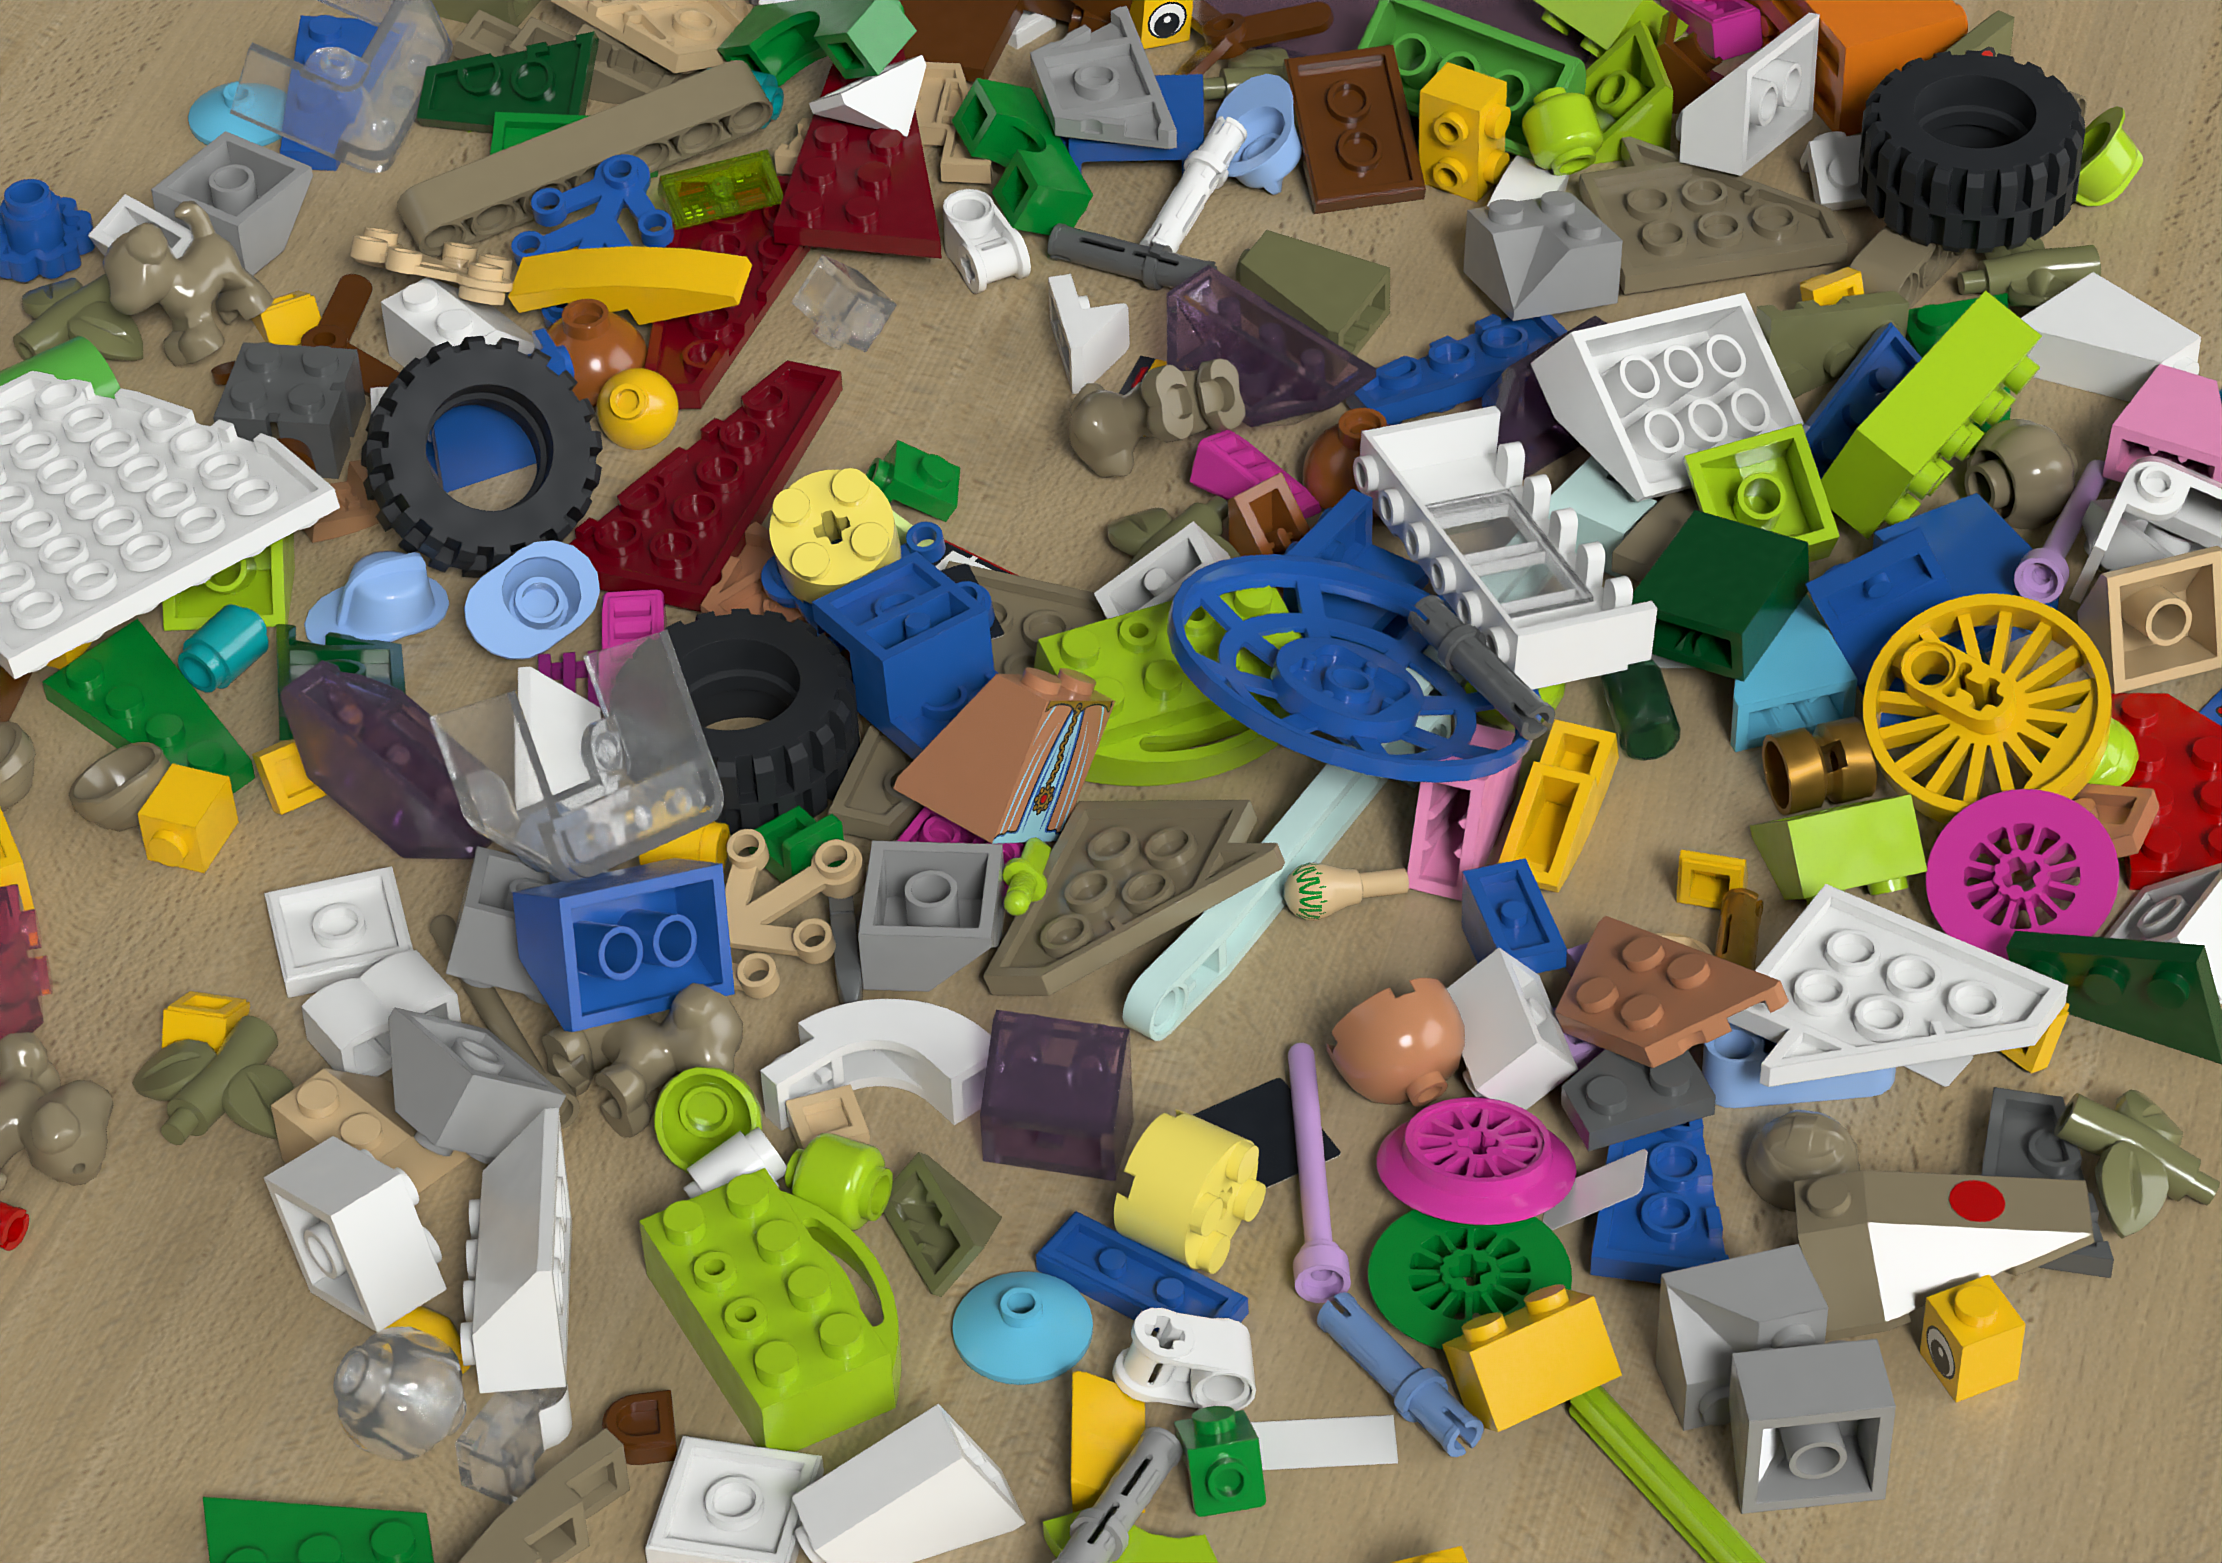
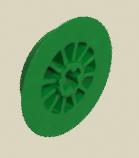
M1413 1209L1394 1221L1377 1240L1369 1259L1368 1283L1371 1295L1378 1309L1394 1327L1418 1342L1444 1350L1442 1344L1464 1335L1462 1326L1473 1319L1472 1315L1474 1313H1479L1482 1316L1500 1312L1504 1317L1526 1307L1524 1298L1534 1291L1562 1284L1565 1286V1289L1571 1290L1572 1268L1569 1256L1560 1239L1544 1222L1536 1217L1506 1224L1472 1225L1438 1219ZM1456 1247H1465L1466 1249L1461 1250L1456 1249ZM1480 1247L1485 1248V1250H1476L1475 1248ZM1464 1277H1472L1475 1286H1468ZM1461 1312L1465 1315L1463 1320L1453 1319L1457 1313Z

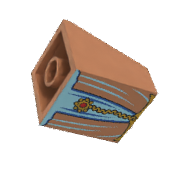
M1030 667L1025 668L1024 674H996L897 777L893 789L992 844L1025 843L1033 837H1037L1043 842L1057 841L1074 810L1115 701L1094 690L1096 681L1093 678L1068 668H1060L1058 675H1052Z

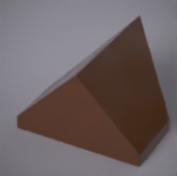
M1670 10L1662 17L1656 49L1673 89L1672 114H1680L1682 109L1725 76L1712 70L1721 64L1723 59L1720 56L1714 60L1709 58L1700 48L1697 34L1694 31L1674 42L1678 16Z

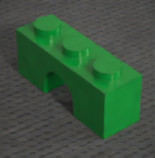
M976 78L952 119V123L972 157L988 159L1006 168L992 194L1009 224L1016 230L1051 235L1053 228L1058 223L1075 227L1080 217L1085 213L1093 193L1060 136H1055L1050 120L1032 88Z

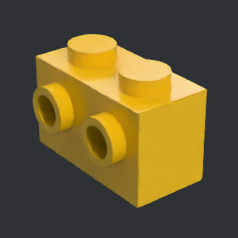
M1447 62L1420 90L1419 160L1425 185L1478 202L1494 184L1497 185L1509 166V154L1505 152V133L1510 122L1511 110L1506 106V81Z
M1562 1284L1544 1287L1524 1298L1526 1307L1504 1317L1502 1313L1495 1312L1474 1318L1462 1326L1464 1335L1442 1344L1464 1407L1483 1423L1484 1428L1500 1432L1622 1376L1594 1296L1565 1289V1286Z

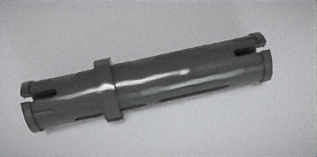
M1058 223L1053 228L1049 237L1048 254L1051 255V259L1072 262L1142 280L1147 288L1161 290L1165 286L1206 298L1212 293L1216 284L1217 266H1215L1216 263L1214 261H1205L1173 253L1168 245L1155 243L1152 247L1112 236L1077 229L1063 223Z
M1436 595L1424 597L1414 605L1428 619L1424 621L1416 612L1410 611L1408 616L1409 626L1438 651V660L1448 671L1460 673L1526 740L1539 738L1548 730L1535 716L1539 714L1547 723L1552 724L1555 719L1554 708L1547 702H1544L1486 645L1485 635L1476 626L1464 624Z

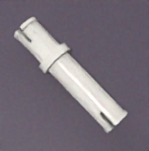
M1219 116L1215 119L1202 145H1200L1198 150L1192 151L1185 160V171L1182 178L1168 197L1152 227L1149 228L1145 237L1141 240L1140 245L1152 247L1155 243L1170 246L1173 253L1178 251L1179 246L1197 220L1210 195L1215 189L1221 188L1229 175L1227 169L1230 162L1247 138V131L1242 124L1231 117H1227L1224 120L1223 116Z

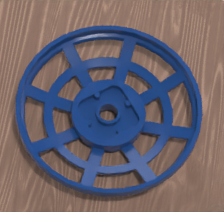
M1279 554L1249 555L1221 560L1197 570L1181 584L1173 598L1168 614L1167 636L1171 651L1183 672L1206 697L1228 715L1258 734L1295 752L1333 766L1366 775L1401 781L1443 783L1469 781L1496 774L1516 764L1531 747L1533 740L1523 738L1516 728L1512 743L1500 750L1469 745L1476 730V712L1496 708L1479 692L1467 694L1448 671L1423 654L1430 646V643L1412 628L1398 640L1369 627L1338 618L1326 617L1321 592L1366 602L1399 614L1407 619L1410 611H1413L1426 621L1428 618L1414 605L1422 598L1432 594L1413 585L1375 571L1341 562ZM1268 585L1270 587L1295 588L1300 613L1266 614L1243 621L1219 596L1248 588H1265ZM1442 600L1445 606L1456 615L1449 603ZM1200 606L1227 631L1218 647L1217 662L1196 653L1185 634L1184 628L1192 613ZM1294 631L1304 633L1306 638L1293 640L1279 650L1262 636ZM1245 647L1272 668L1269 679L1237 670L1236 656L1240 649ZM1409 667L1424 677L1442 696H1424L1419 683L1406 668ZM1533 689V691L1541 698L1538 689ZM1249 692L1276 699L1279 705L1291 715L1283 719L1278 718L1262 706ZM1539 714L1535 717L1541 721L1542 717ZM1421 715H1453L1455 719V730L1449 739L1415 726ZM1319 730L1334 736L1344 744L1356 747V749L1334 743L1310 733ZM1403 740L1428 751L1415 754L1393 755L1388 754L1381 743ZM1452 756L1462 758V759H1459V760H1445V761H1440V760H1444V759L1450 758V757H1452Z

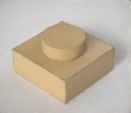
M851 1084L785 1101L787 1120L798 1149L805 1150L809 1142L822 1133H833L870 1145L869 1130Z

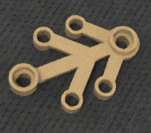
M365 227L364 236H353L350 256L354 258L355 262L386 268L399 273L456 282L460 284L459 298L482 304L504 305L506 292L512 291L513 281L510 280L513 259L482 253L479 254L477 263V247L456 242H444L442 259L439 260L421 252L404 248L402 244L397 243L398 232L375 227Z
M743 829L734 833L727 842V853L732 866L725 887L730 947L799 956L804 962L809 964H819L827 961L834 954L836 942L831 927L824 920L818 918L807 919L796 928L767 924L820 892L825 896L837 899L847 898L856 894L865 884L867 877L866 867L859 849L852 843L843 840H829L823 843L815 852L810 867L750 903L758 873L768 863L769 851L765 839L760 832L753 829ZM746 847L758 848L750 856L742 857L738 855ZM846 860L838 867H828L832 862ZM813 936L824 937V940L817 946L809 947L804 945ZM752 953L744 957L739 964L732 963L734 990L744 991L749 997L757 999L768 997L777 990L780 976L774 960L765 953ZM758 970L769 972L762 980H748L749 976Z

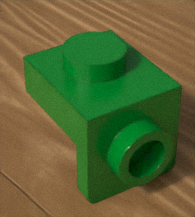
M896 440L885 458H875L866 472L867 478L880 488L889 503L894 499L944 522H947L957 508L960 467L949 463L938 455L926 453Z
M799 805L755 829L763 835L769 851V860L765 868L781 883L810 867L813 855L823 843L834 839L844 841L842 821L834 814L816 821ZM748 847L749 853L751 855L754 854L758 848ZM846 860L832 862L828 867H838Z
M1210 1406L1195 1411L1190 1419L1174 1421L1175 1436L1180 1441L1183 1449L1181 1458L1189 1473L1192 1504L1197 1516L1205 1517L1258 1508L1265 1505L1266 1493L1259 1437L1244 1410L1234 1411L1233 1408L1228 1406Z

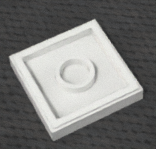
M392 866L264 893L288 998L318 992L323 987L341 980L360 978L378 961L400 952L413 950Z
M683 1436L645 1547L647 1563H796L801 1545L796 1537L795 1529L803 1524L791 1497L822 1478L824 1473L822 1456Z

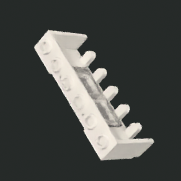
M1496 406L1362 431L1360 457H1356L1353 464L1354 478L1361 493L1373 498V509L1393 536H1398L1404 543L1408 556L1413 561H1417L1428 575L1434 591L1438 595H1443L1455 611L1457 617L1464 624L1476 626L1485 635L1486 645L1532 690L1627 670L1628 664L1651 660L1657 607L1652 601L1632 605L1633 588L1627 576L1607 579L1604 588L1602 587L1605 566V552L1602 544L1599 541L1581 544L1578 546L1576 554L1578 519L1574 509L1569 507L1554 510L1551 512L1549 520L1551 484L1547 475L1541 474L1526 477L1524 486H1522L1525 453L1519 441L1500 444L1498 453H1496L1500 411Z

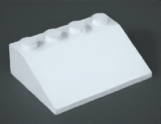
M1745 293L1574 331L1530 363L1554 418L1637 502L1692 488L1683 460L1685 455L1800 423H1802V426L1804 425Z

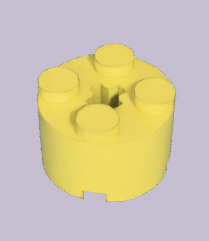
M858 469L824 470L809 474L797 480L789 488L781 491L774 499L769 528L770 541L784 584L791 594L802 602L804 600L812 604V601L901 559L900 541L890 503L880 488ZM835 539H841V540H842L841 542H839V543H837V544H831V542H830V541L835 540Z
M1175 1109L1177 1117L1168 1113L1158 1116L1148 1126L1134 1147L1124 1172L1135 1178L1129 1198L1119 1193L1116 1195L1114 1224L1120 1235L1193 1269H1201L1214 1274L1224 1264L1229 1253L1230 1240L1241 1221L1250 1222L1253 1220L1264 1201L1266 1186L1256 1181L1259 1149L1250 1140L1182 1110Z

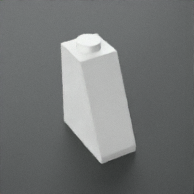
M2094 272L2021 317L2024 322L2042 335L2028 355L2031 360L2040 366L2034 378L2130 402L2159 364L2196 375L2199 373V364L2197 362L2201 336Z
M939 1404L791 1497L803 1524L795 1529V1534L802 1549L812 1563H913L1014 1531L1026 1523L1002 1470Z

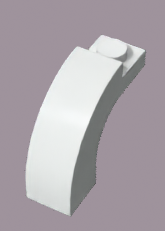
M862 1000L842 1004L816 1013L798 1022L800 1046L789 1053L780 1055L771 1064L760 1070L765 1116L781 1131L790 1126L787 1120L785 1101L851 1084L853 1090L873 1086H887L910 1091L929 1102L953 1125H956L1007 1093L1004 1046L987 1031L963 1015L947 1008L915 1000Z

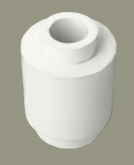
M757 1127L745 1136L739 1131L688 1167L687 1170L694 1181L683 1189L691 1199L725 1185L739 1175L751 1174L763 1168L768 1171L779 1188L780 1186L776 1181L785 1175L787 1166L762 1130Z

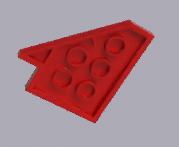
M2111 693V718L2123 724L2134 736L2139 754L2133 775L2122 786L2154 789L2160 807L2139 853L2124 856L2129 890H2141L2145 886L2222 863V726L2168 693Z

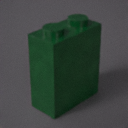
M1694 510L1633 592L1632 605L1652 601L1657 607L1652 654L1744 682L1808 592L1806 583L1810 582L1808 542Z

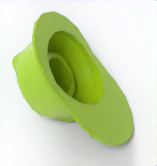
M2119 106L2106 110L2085 128L2079 185L2075 201L2083 206H2101L2114 201L2123 193L2142 166L2143 157L2141 152L2122 128L2125 110Z

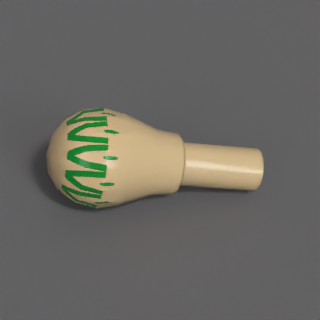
M1309 862L1298 866L1288 875L1284 884V900L1288 908L1296 916L1304 920L1317 921L1329 917L1345 907L1357 905L1364 898L1405 894L1409 890V878L1405 868L1359 873L1354 868H1338L1322 863Z

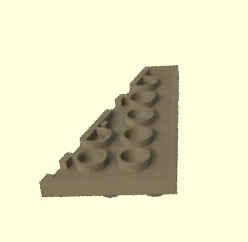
M949 561L945 569L961 565L962 563ZM969 565L979 585L989 592L995 616L1004 631L1003 636L991 640L994 670L999 674H1024L1025 668H1034L1038 639L1107 619L1094 592ZM871 723L830 806L828 815L834 814L842 821L843 833L875 841H893L924 808L920 803L893 789L897 777L914 759Z

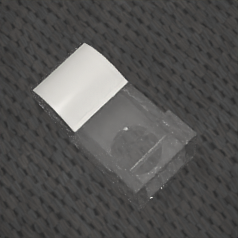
M567 1379L566 1387L494 1393L455 1442L462 1486L511 1505L536 1482L535 1463L546 1449L560 1444L568 1437L572 1428Z

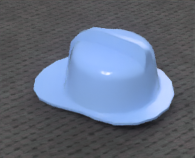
M1264 74L1251 77L1238 85L1224 99L1217 111L1216 118L1223 116L1224 120H1226L1227 117H1231L1242 124L1247 131L1245 142L1241 145L1227 169L1229 172L1228 177H1236L1249 188L1259 189L1264 187L1268 192L1276 195L1282 190L1283 178L1299 162L1302 147L1294 125L1293 95L1290 85L1280 76Z
M555 540L534 542L518 550L507 560L485 574L469 590L464 606L466 626L475 641L491 654L510 660L530 659L547 651L576 630L595 610L600 593L598 573L589 558L573 545Z
M374 552L362 557L355 563L345 586L332 591L317 601L309 610L304 626L307 639L311 643L325 645V636L329 632L351 635L363 640L393 642L405 636L418 634L435 627L445 618L449 608V600L445 589L436 580L428 577L426 564L420 553Z

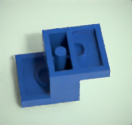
M917 551L812 601L814 622L850 652L857 711L912 759H915L996 674H999L994 670L988 609Z

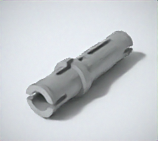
M1150 1427L1143 1431L1138 1443L1120 1469L1111 1478L1108 1486L1094 1506L1082 1510L1071 1524V1539L1052 1563H1111L1119 1559L1128 1546L1129 1530L1150 1503L1153 1495L1168 1473L1181 1459L1183 1449L1175 1435L1160 1427Z

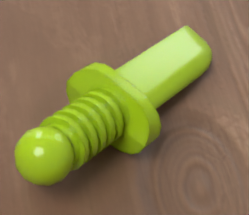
M1037 837L1028 839L1021 858L1009 860L1003 870V879L1009 886L1004 898V908L1013 916L1024 914L1029 909L1030 903L1041 900L1047 890L1048 883L1043 872L1051 853V847Z

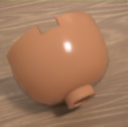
M1417 978L1409 980L1415 992L1404 994L1398 998H1395L1390 987L1380 991L1354 1007L1332 1030L1331 1033L1337 1045L1327 1044L1326 1050L1350 1087L1373 1103L1401 1105L1411 1102L1413 1106H1422L1436 1100L1446 1091L1448 1087L1446 1081L1454 1074L1463 1057L1465 1028L1455 1002L1445 985L1438 979Z

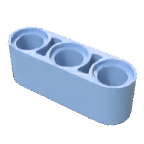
M1729 1023L1731 1032L1708 1043H1704L1702 1074L1716 1095L1715 1104L1724 1108H1745L1873 1097L1889 1090L1895 1081L1896 1067L1767 1087L1760 1084L1761 1064L1777 1043Z

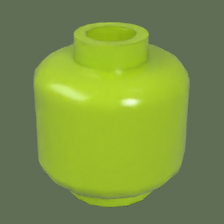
M1563 87L1551 88L1536 95L1533 99L1534 106L1522 118V130L1536 165L1544 170H1553L1556 176L1571 175L1592 165L1596 161L1595 154L1602 147L1603 133L1589 98L1581 93H1566Z
M822 1133L811 1140L805 1150L799 1148L792 1154L786 1168L785 1184L788 1188L792 1189V1195L824 1209L843 1222L852 1231H856L862 1228L868 1221H876L880 1218L891 1195L893 1177L890 1169L885 1168V1160L878 1148L837 1134Z

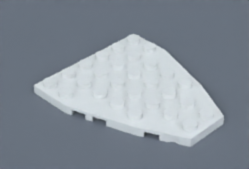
M30 371L0 386V665L14 679L42 669L49 661L81 644L97 640L104 632L136 615L152 611L159 603L189 587L205 583L212 575L242 559L258 555L267 546L297 530L311 527L320 518L340 508L335 489L274 437L260 433L252 442L237 437L234 424L220 419L212 426L196 423L191 409L137 391L120 388L114 394L115 399L95 395L91 382L77 379L60 380L52 374Z

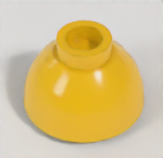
M644 368L625 369L613 375L602 387L596 405L598 422L606 436L615 444L631 450L648 449L662 442L673 430L678 417V399L671 384L660 374Z

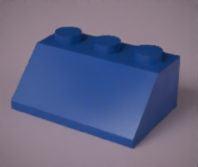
M672 858L512 892L519 959L564 1031L576 1032L669 1010L678 992L691 983L704 984L724 996L735 994L722 863Z

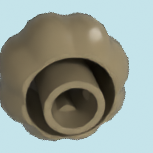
M2024 419L2005 420L1995 424L1985 432V435L1972 450L1967 462L1965 490L1967 496L1978 493L1994 510L2014 504L2011 514L2003 518L2012 528H2038L2055 520L2064 509L2075 488L2074 476L2078 469L2077 459L2073 450L2068 445L2063 444L2060 436L2047 426Z

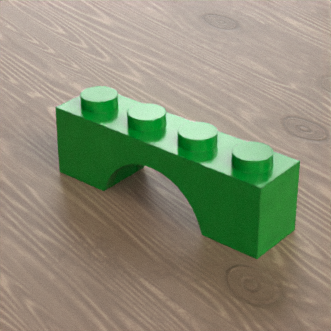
M793 0L756 5L717 49L727 62L733 60L744 61L752 71L774 75L777 79L778 87H780L808 65L827 56L845 79L878 76L917 30L904 14V8L899 0Z

